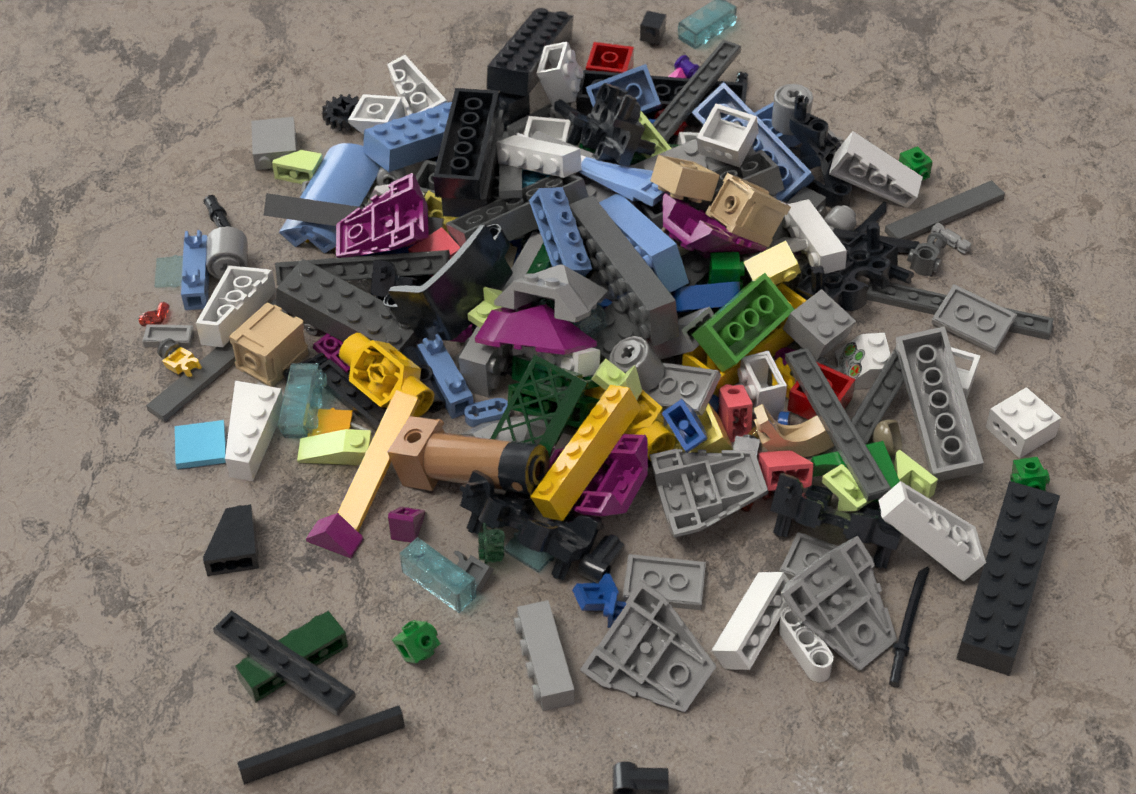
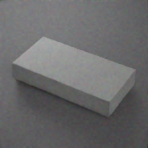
M147 324L142 341L143 346L159 347L162 341L171 338L182 348H190L194 328L193 325Z

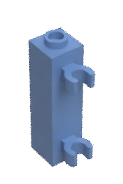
M197 230V236H189L188 231H185L181 297L185 310L204 309L208 302L207 235H202L200 230Z
M435 334V340L428 341L427 338H424L423 343L418 344V348L426 364L432 368L433 378L446 402L445 408L451 419L465 414V408L473 403V395L464 377L446 350L439 334Z

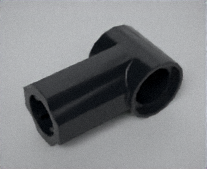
M613 534L605 535L591 554L586 553L578 566V574L596 583L600 582L604 574H610L612 565L624 550V544L620 541L619 537Z
M627 761L618 762L613 765V794H668V768H640L635 763Z

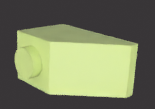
M300 150L274 159L272 165L275 179L299 184L311 180L323 160L322 154Z

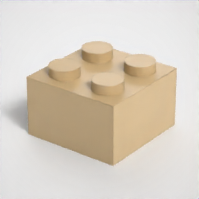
M658 155L650 181L658 185L657 189L670 193V196L683 200L684 197H688L693 202L701 203L702 200L712 201L720 175L693 161Z

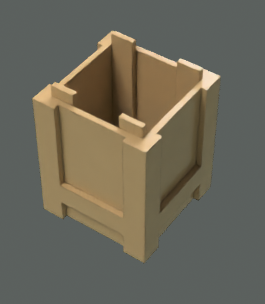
M727 173L720 191L712 205H709L705 214L722 223L731 233L769 248L773 241V235L784 216L788 214L791 206L773 198L766 189Z
M267 302L229 336L236 359V369L246 372L265 385L274 387L283 378L284 370L290 367L294 368V365L300 363L309 354L308 344L305 343L303 333L304 321L298 317L293 318L282 312V308Z

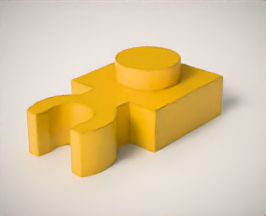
M179 347L162 360L167 369L178 375L184 372L187 377L192 376L191 369L202 368L193 353L182 347Z
M779 357L774 362L787 385L785 397L789 399V392L795 384V378L790 375L791 369L788 364L784 366L782 358ZM772 373V386L778 385Z

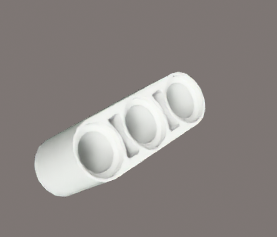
M790 607L784 608L780 617V636L811 680L815 682L826 681L831 674L832 652L820 637L795 617Z

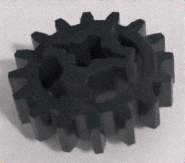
M340 94L338 98L333 96L332 101H326V105L322 106V117L325 125H331V129L338 127L339 131H342L343 128L350 131L352 125L349 124L348 119L358 104L359 97L351 98V94H348L347 97Z

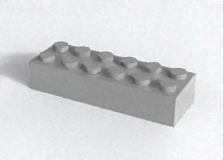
M945 326L896 337V351L929 473L938 479L937 482L982 473L984 462Z

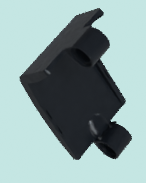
M498 224L480 225L456 254L422 286L404 285L390 287L389 294L385 296L383 303L393 319L398 322L408 323L415 335L420 339L435 340V334H439L444 341H450L458 337L472 324L468 320V313L484 301L483 288L487 287L501 291L513 274L505 259L510 242L501 226Z

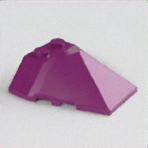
M413 173L388 185V191L380 197L377 195L371 198L372 203L362 210L360 207L336 224L337 258L400 249L429 238L428 205Z
M664 193L663 227L670 232L669 236L679 242L682 241L680 244L682 247L693 251L695 248L704 258H710V253L739 252V255L762 252L767 249L761 244L731 233L722 223L706 215V211L702 209L698 211L690 206L689 203Z
M532 302L516 309L502 307L491 310L475 336L476 343L493 347L514 344V349L522 350L523 346L528 348L535 347V352L561 355L597 346V342L571 322L555 318V310L546 304L540 306L533 305Z
M623 434L571 509L584 515L597 516L626 513L648 474V438L646 435ZM565 448L554 451L550 458V468Z

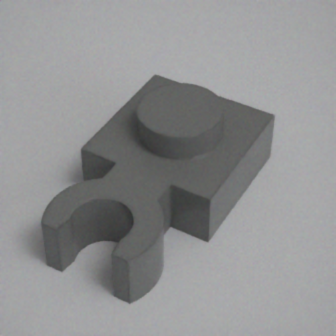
M455 551L454 554L459 557V562L456 565L447 563V567L459 573L457 578L481 592L494 569L472 555L467 558L463 553Z

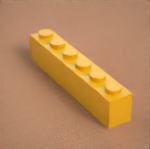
M616 385L608 387L530 497L543 517L559 521L564 520L641 410L630 388Z

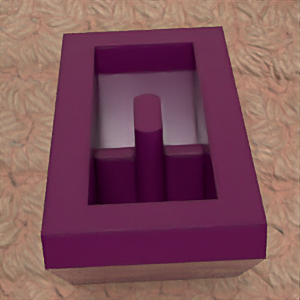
M401 506L389 512L388 521L391 540L416 544L425 516V510Z
M339 513L319 519L306 537V542L348 558H352L363 541V536Z

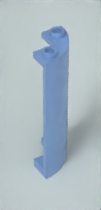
M352 143L335 145L325 155L300 198L360 207L381 166L363 152L362 145ZM287 219L279 231L294 247L307 239L323 253L336 247V226Z

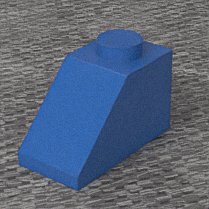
M680 399L662 412L686 453L708 439L703 424L693 408L683 399Z

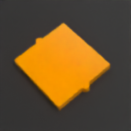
M335 408L313 409L307 437L350 429L353 410H335Z

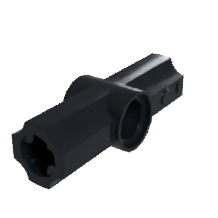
M413 346L405 348L401 353L421 368L420 381L434 392L433 403L427 412L435 413L440 411L446 402L433 378L432 368L426 364L419 348Z

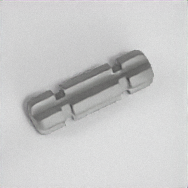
M936 223L932 227L931 233L939 232L943 234L947 239V244L951 247H957V250L963 254L970 251L972 244L968 240H962L960 235L948 228L945 229V226L940 223Z

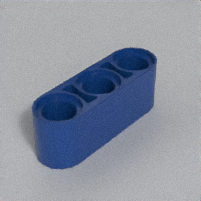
M740 282L680 287L671 292L676 300L677 313L692 312L706 307H710L711 310L721 309L740 292Z

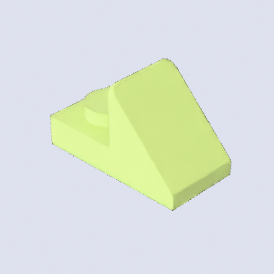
M484 287V301L468 313V320L481 328L491 310L502 308L501 306L494 305V300L502 291Z
M605 359L592 377V380L605 390L610 385L630 388L636 400L642 392L635 365L624 373Z
M901 450L897 451L894 468L899 481L909 485L927 498L932 497L935 493L938 479Z
M843 464L822 477V483L839 498L838 511H858L873 501H866L850 471Z

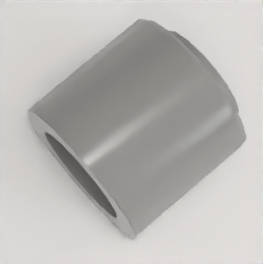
M786 84L776 90L773 102L772 125L778 132L793 135L789 128L791 113L794 112L795 97L804 95V102L805 97H808L807 113H812L813 95L808 88L798 84Z
M227 226L214 229L208 234L206 241L207 271L213 277L221 280L228 266L248 267V242L246 235L241 230Z
M627 337L618 342L610 353L609 361L624 373L634 365L636 366L641 387L645 392L655 388L664 376L662 361L642 337Z

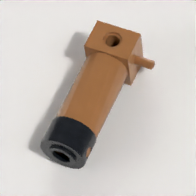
M409 416L387 451L402 486L433 491L439 480L466 484L469 482L472 471L478 470L492 479L494 489L532 495L550 470L549 454L543 445L445 433L443 430L444 422L441 419L435 420Z

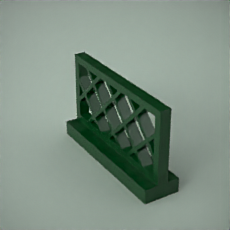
M534 354L490 439L496 440L500 432L509 429L512 440L517 441L513 428L526 424L530 439L520 442L527 443L532 441V444H536L535 440L541 438L539 444L545 446L550 459L589 382ZM537 362L546 366L549 377L535 380L533 369ZM551 369L559 374L552 375ZM563 375L572 380L567 390L557 392L553 378ZM529 376H531L532 382L526 383ZM550 379L554 394L541 398L536 383ZM533 385L537 399L524 403L521 392L524 387ZM565 394L560 402L559 395ZM555 397L558 408L556 412L546 415L542 400ZM519 398L520 404L514 406L517 399ZM538 402L542 416L529 420L525 406ZM521 407L525 422L512 425L509 414L513 409ZM553 416L550 423H548L547 417ZM544 419L545 433L534 437L530 423ZM506 420H507L508 427L503 428V426H504V424H505V422H506Z
M523 355L512 356L513 380L521 381L532 358ZM537 362L533 369L535 380L549 377L546 366ZM551 369L552 375L559 374ZM564 369L589 382L587 389L600 387L592 380L593 375L583 377V374ZM563 375L553 378L557 392L567 390L572 381ZM529 376L526 383L532 382L531 376ZM550 379L536 383L538 388L554 393Z

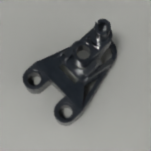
M799 95L794 100V112L790 115L789 128L802 145L800 147H789L788 149L809 170L821 167L825 185L814 179L807 188L825 196L826 207L830 209L843 205L849 207L852 193L851 184L829 174L834 154L842 143L828 133L829 125L825 120L807 113L809 99L805 97L804 102V95Z

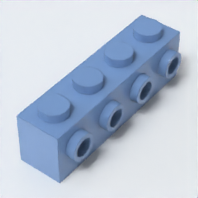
M563 187L539 188L530 198L529 202L552 267L565 265L585 277L592 270L591 262L585 251L583 240L580 237L576 220L571 212Z

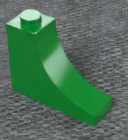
M884 441L866 444L870 454L892 489L900 481ZM838 451L815 456L811 459L813 463L812 477L823 476L841 464L847 468ZM881 498L875 499L872 502L879 504V499Z

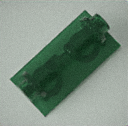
M483 523V533H478L479 560H484L486 565L489 562H499L504 558L505 534L502 530H486V523Z

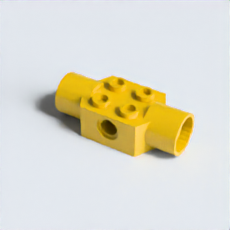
M362 333L352 334L344 341L339 351V357L350 367L349 381L380 407L388 408L397 390L419 398L420 402L413 417H420L428 411L434 400V392L420 381L421 368L390 343L369 340Z
M601 386L586 389L584 395L600 399L606 390ZM642 389L637 399L641 410L624 434L646 435L648 438V459L650 460L651 454L673 450L676 438L664 426L663 407Z

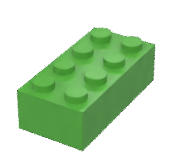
M764 273L744 287L699 327L692 336L721 372L737 364L795 309L767 274Z

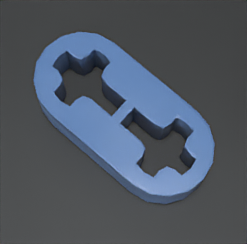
M494 398L468 405L464 410L466 424L470 427H475L481 423L500 420L508 401L503 398Z

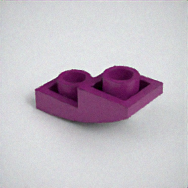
M327 333L313 344V349L318 354L324 353L327 360L331 359L346 373L350 371V367L339 357V351L343 344L339 339Z

